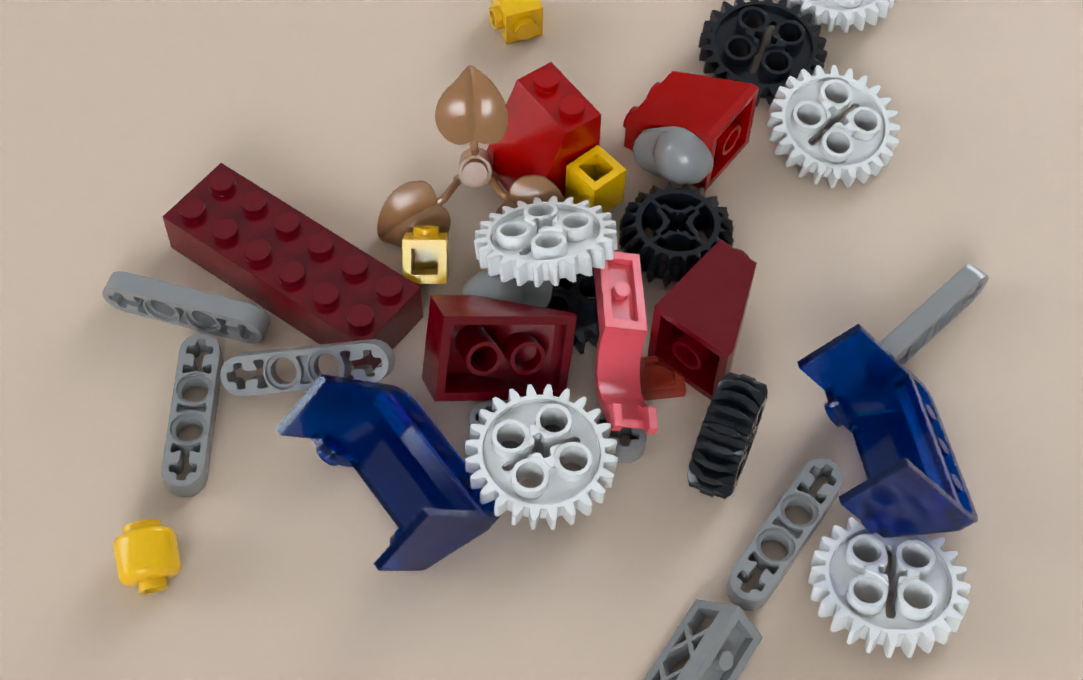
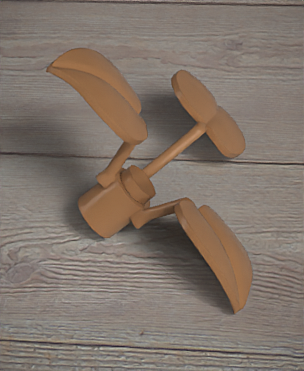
M467 66L459 77L443 92L435 110L437 128L445 139L457 145L470 142V148L465 150L460 157L459 174L454 176L451 184L437 199L434 189L425 181H411L399 186L390 194L380 211L377 234L382 241L402 247V239L405 233L413 232V226L434 225L439 226V233H448L451 224L450 215L441 205L449 200L462 183L472 188H479L487 183L490 184L498 197L505 201L497 209L496 213L502 214L503 206L513 209L517 208V201L520 200L526 204H532L535 197H539L542 202H548L552 196H556L558 202L565 201L556 184L541 175L532 174L518 178L512 183L509 194L500 186L497 177L492 174L491 156L485 149L478 147V142L495 144L503 138L508 127V110L501 93L494 83L474 66Z

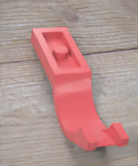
M614 251V259L605 260L604 269L593 267L599 324V338L595 357L597 399L607 423L611 424V431L633 428L644 429L646 434L655 435L658 431L656 407L645 404L640 385V360L643 343L648 332L640 254Z

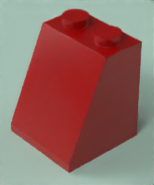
M550 62L516 80L506 104L508 110L506 133L498 143L489 144L487 152L492 159V174L497 177V180L508 192L512 183L518 178L536 174L554 182L565 198L566 165L596 145H599L601 113Z
M672 71L661 83L656 82L651 87L647 98L639 107L634 106L627 113L623 122V127L626 128L624 147L633 151L637 137L644 130L651 128L676 126L691 131L706 144L711 151L714 161L712 171L703 180L693 184L698 189L703 187L705 192L748 144L759 87L751 83Z

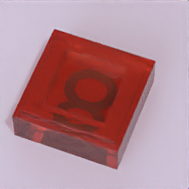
M674 354L641 357L640 385L644 401L685 396L686 387L681 364ZM671 362L672 371L665 367V363Z

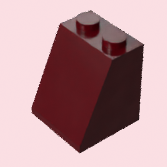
M721 239L654 306L648 356L710 400H712L722 377L731 371L757 264L744 251L733 248Z

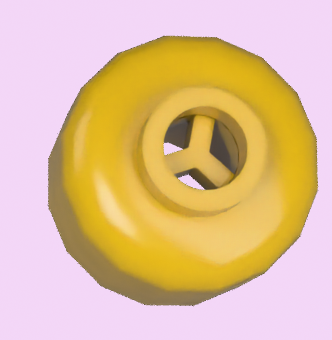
M159 519L140 520L122 527L123 533L115 538L113 542L114 558L120 583L129 587H138L139 594L143 595L157 593L169 588L167 580L177 576L182 568L175 531L168 526L161 525V520Z

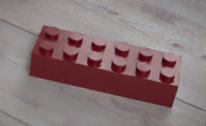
M220 163L162 216L171 248L318 344L377 339L387 343L393 350L423 318L422 295L419 285L223 163ZM371 350L369 355L364 358L351 360L354 367L358 365H371L373 370L382 362L381 358L373 357Z

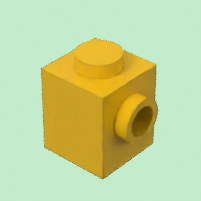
M491 0L489 16L494 30H500L506 44L543 35V6L540 0Z
M596 145L566 165L565 198L573 197L574 204L588 200L590 208L600 205L602 206V213H606L624 200L626 169L603 148Z
M434 225L413 226V232H406L402 239L403 276L418 284H447L449 276V233H439V226Z

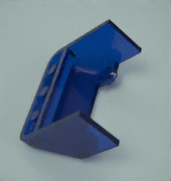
M859 323L797 362L799 369L824 389L828 400L824 407L830 420L837 427L843 425L853 434L868 480L839 496V500L843 507L861 520L869 533H877L883 538L955 532L961 531L978 521L974 504L939 412L929 391L912 372Z
M321 374L276 428L281 436L311 438L317 446L316 452L318 456L331 466L354 467L399 529L390 537V546L374 563L379 571L426 570L488 531L500 518V516L496 517L494 515L495 500L486 504L480 503V491L482 488L471 489L470 476L473 473L465 471V462L417 401L397 386Z

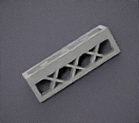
M696 599L644 680H737L763 637L740 606ZM705 617L714 619L709 628L695 635ZM690 655L683 668L672 674L670 673L676 662Z

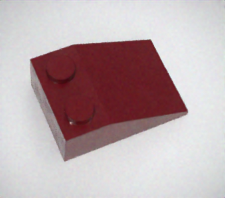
M431 295L422 380L434 401L492 400L494 397L508 400L509 389L513 388L520 397L526 396L529 384H532L537 395H543L546 385L551 384L553 396L559 397L567 388L577 316L573 312L476 295Z

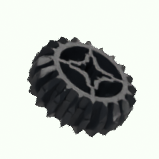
M669 181L665 190H661L653 185L649 190V194L639 192L635 202H628L625 214L620 219L619 245L620 249L624 250L623 252L640 254L641 273L647 272L646 277L649 283L656 278L662 279L666 289L671 281L679 282L720 239L733 247V220L728 219L727 207H718L717 196L705 198L703 187L694 192L689 189L687 182L679 189L674 188ZM647 228L653 231V238L651 240L644 232ZM700 230H702L703 233L706 235L708 239L707 242H704L699 238Z
M730 372L722 377L716 392L713 394L692 452L687 473L690 487L698 489L700 493L710 497L717 496L726 499L734 492L762 419L768 397L766 384L758 382L756 378L745 374L738 375Z

